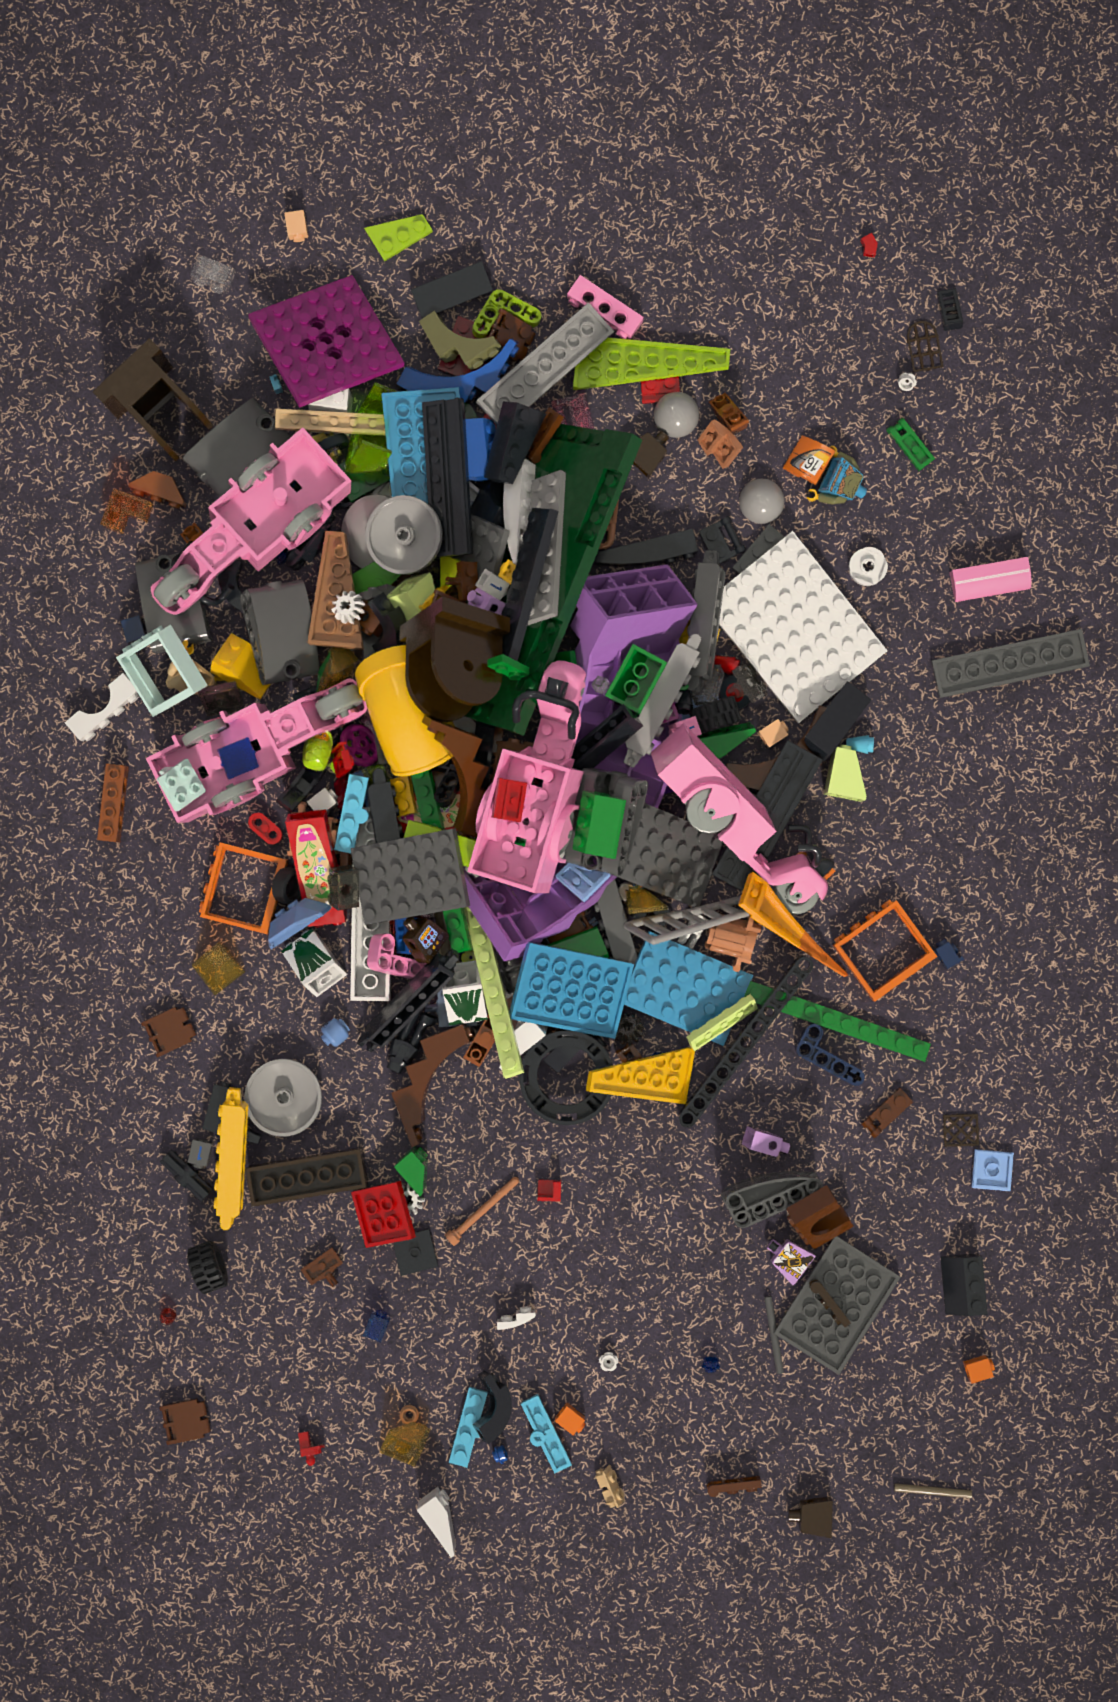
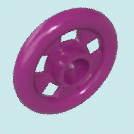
M352 724L342 731L340 742L352 741L351 747H348V743L345 745V750H348L349 755H352L355 765L368 767L378 761L375 735L370 728L361 724ZM353 732H359L360 736L354 737ZM366 736L371 740V744H369L368 740L365 738ZM369 749L373 752L371 757L367 754ZM355 754L362 755V758L356 757Z

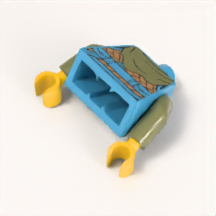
M830 446L829 448L835 450V454L818 490L821 493L817 494L816 490L810 489L808 492L815 493V497L806 498L811 502L818 499L819 502L831 505L853 500L855 495L863 498L867 488L860 485L864 477L860 473L855 459L843 452L838 453L835 446Z

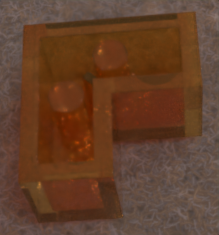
M113 488L100 524L106 529L123 534L129 517L147 523L154 505L148 500Z

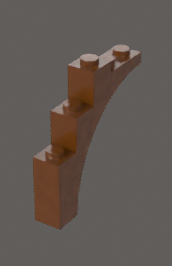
M818 706L811 725L796 745L812 753L806 746L804 739L827 707ZM778 757L758 764L740 765L726 763V767L746 788L759 791Z

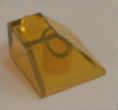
M639 885L629 886V890L625 891L627 914L668 910L666 904L646 889H641Z
M218 942L192 964V967L214 995H217L245 973L223 942Z
M415 1422L393 1428L388 1431L380 1453L415 1467L431 1429Z

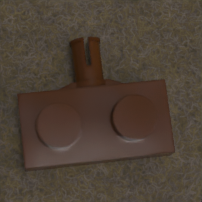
M460 561L456 563V577H446L445 581L448 582L445 583L446 585H456L459 601L469 602L467 600L468 593L478 588L475 586L478 581L477 562Z
M332 1246L301 1268V1271L311 1286L317 1281L326 1278L330 1285L334 1287L339 1282L332 1273L338 1266L343 1264V1260Z

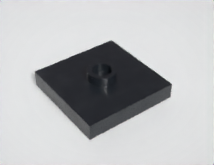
M429 1229L415 1232L416 1237L413 1239L393 1243L401 1276L438 1267Z

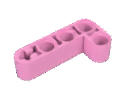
M391 934L373 935L370 940L367 965L371 970L413 979L427 964L418 963L414 959L393 955L395 939Z

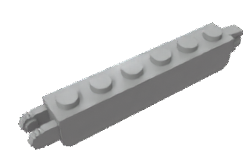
M698 634L690 636L686 645L683 643L678 644L638 717L643 727L625 741L628 751L623 763L634 768L642 756L644 757L645 754L650 755L654 747L652 743L654 737L659 738L664 729L661 726L663 720H668L673 712L670 709L672 703H677L682 695V692L679 691L681 686L688 684L691 675L688 674L692 667L696 668L701 659L697 657L700 652L696 651L701 642V637Z

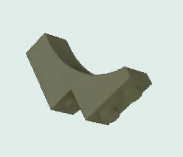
M435 310L419 321L436 353L445 363L455 360L460 354L464 363L473 370L482 366L488 359L497 356L503 349L500 342L494 336L472 339L455 334L448 329L443 319Z

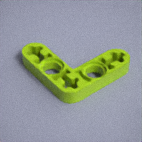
M495 290L476 318L472 333L476 338H486L492 330V324L496 322L499 308L506 310L532 327L539 325L541 312L503 290ZM502 297V300H500L499 302L496 301V299ZM512 305H518L521 308V310L519 312H514L511 310L510 307ZM493 311L495 316L489 318L485 315V312ZM533 314L536 316L533 320L529 319ZM484 321L486 323L484 330L478 331V328H481Z

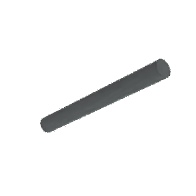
M766 1296L764 1300L776 1374H782L784 1369L779 1338L774 1334L777 1326L772 1296Z

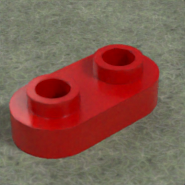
M254 813L249 817V827L265 842L274 845L282 840V830L262 813ZM257 819L262 820V824L260 826H257L255 824V821ZM272 831H275L277 834L274 839L270 837Z

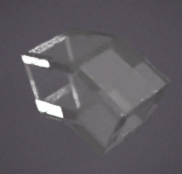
M597 676L591 685L595 692L606 695L612 683L605 677Z

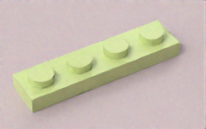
M749 994L741 998L736 1004L726 1008L715 1018L708 1020L705 1025L693 1030L687 1036L691 1048L696 1051L757 1010L758 1008L752 995Z

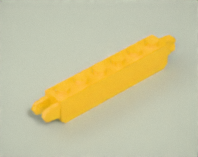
M229 1087L226 1100L219 1106L218 1116L221 1117V1124L218 1125L217 1134L220 1135V1142L217 1143L216 1153L219 1154V1161L217 1160L215 1171L218 1172V1179L215 1180L214 1187L215 1191H217V1197L214 1199V1209H216V1216H220V1227L223 1230L231 1228L234 1218L243 1209L249 1105L246 1101H242L241 1088Z

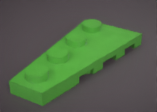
M374 561L352 574L355 593L360 595V592L368 591L367 588L378 587L385 584L392 585L402 574L389 572Z

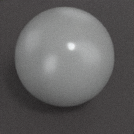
M671 392L661 397L654 409V421L657 428L667 436L673 438L684 437L690 434L697 426L699 409L695 400L688 394Z
M755 479L746 484L740 493V509L743 515L754 523H770L779 517L784 508L785 500L781 488L769 479Z

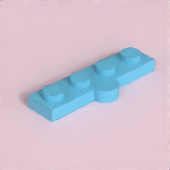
M349 774L334 850L351 853V848H355L359 825L369 819L368 811L363 808L369 777Z
M469 1387L449 1463L468 1467L475 1438H480L473 1424L481 1419L487 1391Z
M534 1395L522 1401L521 1406L534 1429L530 1434L532 1445L542 1447L554 1474L571 1466L572 1462L539 1395Z

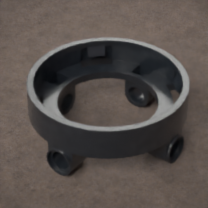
M555 1029L547 1032L542 1039L525 1052L522 1065L523 1069L525 1065H530L528 1072L529 1084H524L527 1081V1071H524V1073L519 1075L521 1092L528 1106L542 1119L559 1125L580 1124L600 1113L608 1103L611 1095L590 1092L582 1101L575 1104L556 1103L550 1100L539 1087L537 1070L541 1060L549 1051L557 1047L573 1046L586 1052L592 1058L596 1069L613 1066V1062L606 1049V1043L598 1035L566 1029ZM559 1035H562V1036H573V1035H576L577 1038H575V1037H558V1038H557V1036H559ZM557 1113H561V1114H573V1113H577V1119H573V1120H572V1116H571V1117L561 1116V1119H557Z

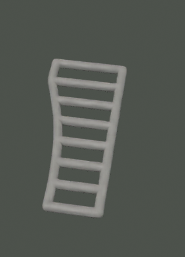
M740 895L699 907L638 918L625 922L623 927L650 944L655 945L750 915L744 909L738 910L732 907L739 904ZM721 909L729 914L723 916L714 910ZM704 914L712 919L706 921L696 915ZM685 918L695 924L688 926L677 919ZM664 921L677 928V930L670 931L657 924V922ZM645 925L661 935L652 936L638 927Z

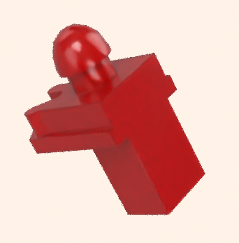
M309 1431L298 1433L301 1457L306 1456L307 1465L313 1466L315 1464L314 1455L322 1453L321 1448H325V1444L311 1447Z

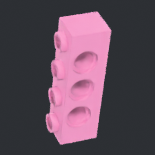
M580 275L567 293L568 302L575 308H583L587 304L583 298L587 295L592 296L594 300L589 304L612 329L617 331L616 335L621 339L627 338L631 340L642 324L644 317ZM606 306L609 308V311L602 313L599 311V308ZM623 317L625 322L618 324L615 318Z

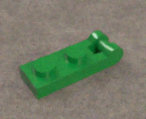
M900 418L896 425L886 429L918 471L935 459L905 419ZM900 430H904L905 434L903 436L899 435L898 432Z

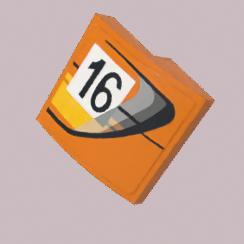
M802 435L783 469L798 478L802 477L816 485L834 456L835 450Z

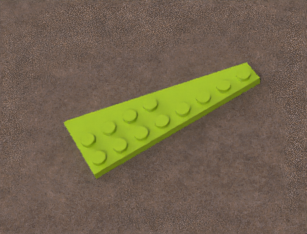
M607 338L575 366L573 390L728 370L730 349Z

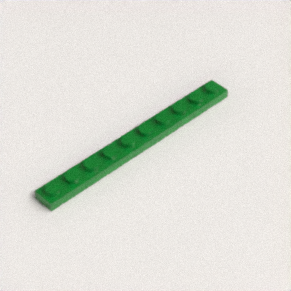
M431 769L411 775L422 823L445 830L440 807L434 799L436 789ZM464 908L443 911L447 932L450 935L451 949L453 948L458 953L473 950Z
M750 981L744 997L751 994L755 1002L761 1005L773 988ZM778 991L775 997L778 1000H782L785 998L786 993ZM792 996L781 1010L783 1013L924 1062L931 1046L930 1043L796 996Z

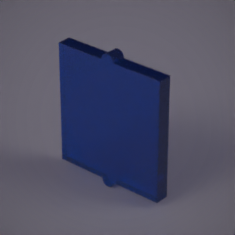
M249 737L217 749L221 760L220 765L224 768L228 780L259 767L255 756L256 751L253 750Z

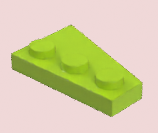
M423 214L364 228L384 262L433 232Z

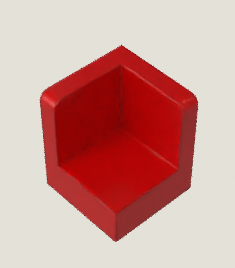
M538 1180L537 1201L561 1202V1180Z

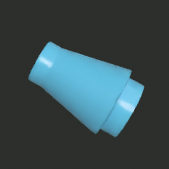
M866 735L847 738L846 745L851 746V750L868 754V752H873L874 737Z

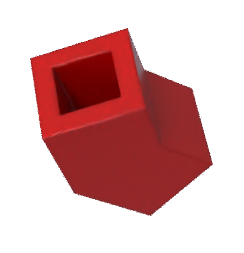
M870 233L861 238L860 242L864 247L863 256L875 258L878 243L873 234Z

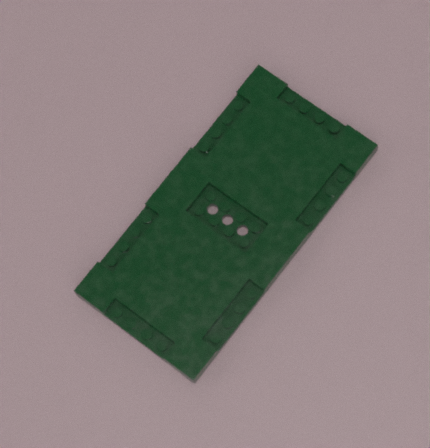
M560 424L542 451L541 460L538 463H533L536 465L535 479L559 470L566 473L558 616L527 625L518 662L529 667V675L521 677L519 680H511L508 676L502 674V682L497 694L484 704L472 706L471 710L464 717L524 736L537 704V699L530 698L522 702L520 707L521 721L519 723H514L512 719L513 702L522 692L538 691L544 671L555 659L641 445L642 439L633 433L609 429L601 431ZM508 543L506 544L501 566L508 559L512 561ZM507 594L502 597L501 601L506 603ZM493 604L491 610L496 612L498 607Z

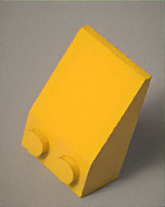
M231 633L212 660L210 673L261 700L271 684L262 685L251 644Z

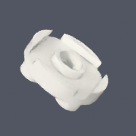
M865 547L858 550L849 561L850 576L856 583L863 586L876 585L887 573L888 564L883 553L873 547ZM871 562L873 570L865 571L863 564Z

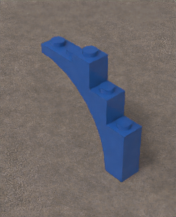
M513 338L509 339L502 351L489 363L468 374L453 377L434 376L407 366L396 384L408 391L459 387L460 398H463L464 402H468L469 399L472 401L477 393L476 387L487 392L502 379L500 375H504L508 370L509 364L507 363L510 357L514 358L517 354L519 342Z

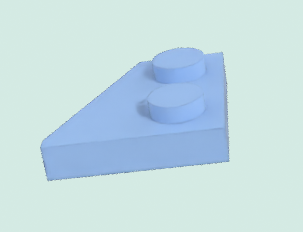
M567 863L555 876L564 886L585 902L610 877V873L588 870L583 866Z

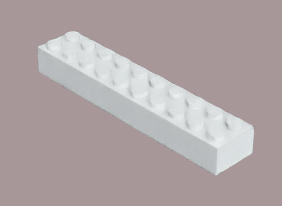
M363 807L368 811L369 819L359 825L355 847L376 844L369 807ZM352 864L350 1001H390L391 975L371 970L367 965L370 940L373 935H392V920L364 924L354 864Z

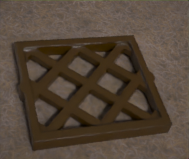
M978 1114L943 1115L944 1147L979 1146ZM949 1117L958 1118L953 1122ZM963 1117L971 1118L968 1121H966ZM947 1119L952 1123L948 1129L946 1128ZM960 1119L965 1122L962 1128L956 1124ZM973 1119L976 1120L975 1128L969 1124ZM967 1125L972 1129L968 1135L963 1131ZM953 1126L959 1130L955 1135L950 1132ZM961 1132L966 1136L962 1142L957 1138ZM974 1132L976 1133V1141L970 1138ZM947 1133L952 1136L949 1142L946 1141ZM955 1139L959 1144L950 1143ZM967 1139H969L972 1142L963 1144Z

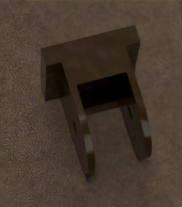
M149 338L107 377L93 393L117 419L128 412L176 462L180 457L146 421L175 395L208 430L213 425L167 375L173 366L160 348Z
M442 596L400 626V641L406 642L405 680L407 690L415 705L425 715L437 721L453 722L465 716L472 706L484 704L497 694L502 682V673H497L494 669L488 667L487 663L489 658L502 654L503 636L510 632V618Z

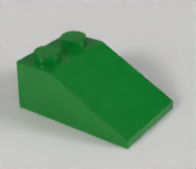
M750 722L722 727L697 737L719 759L754 734L756 729Z

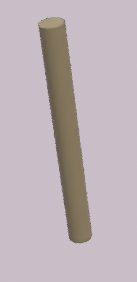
M894 1484L895 1492L972 1498V1490Z

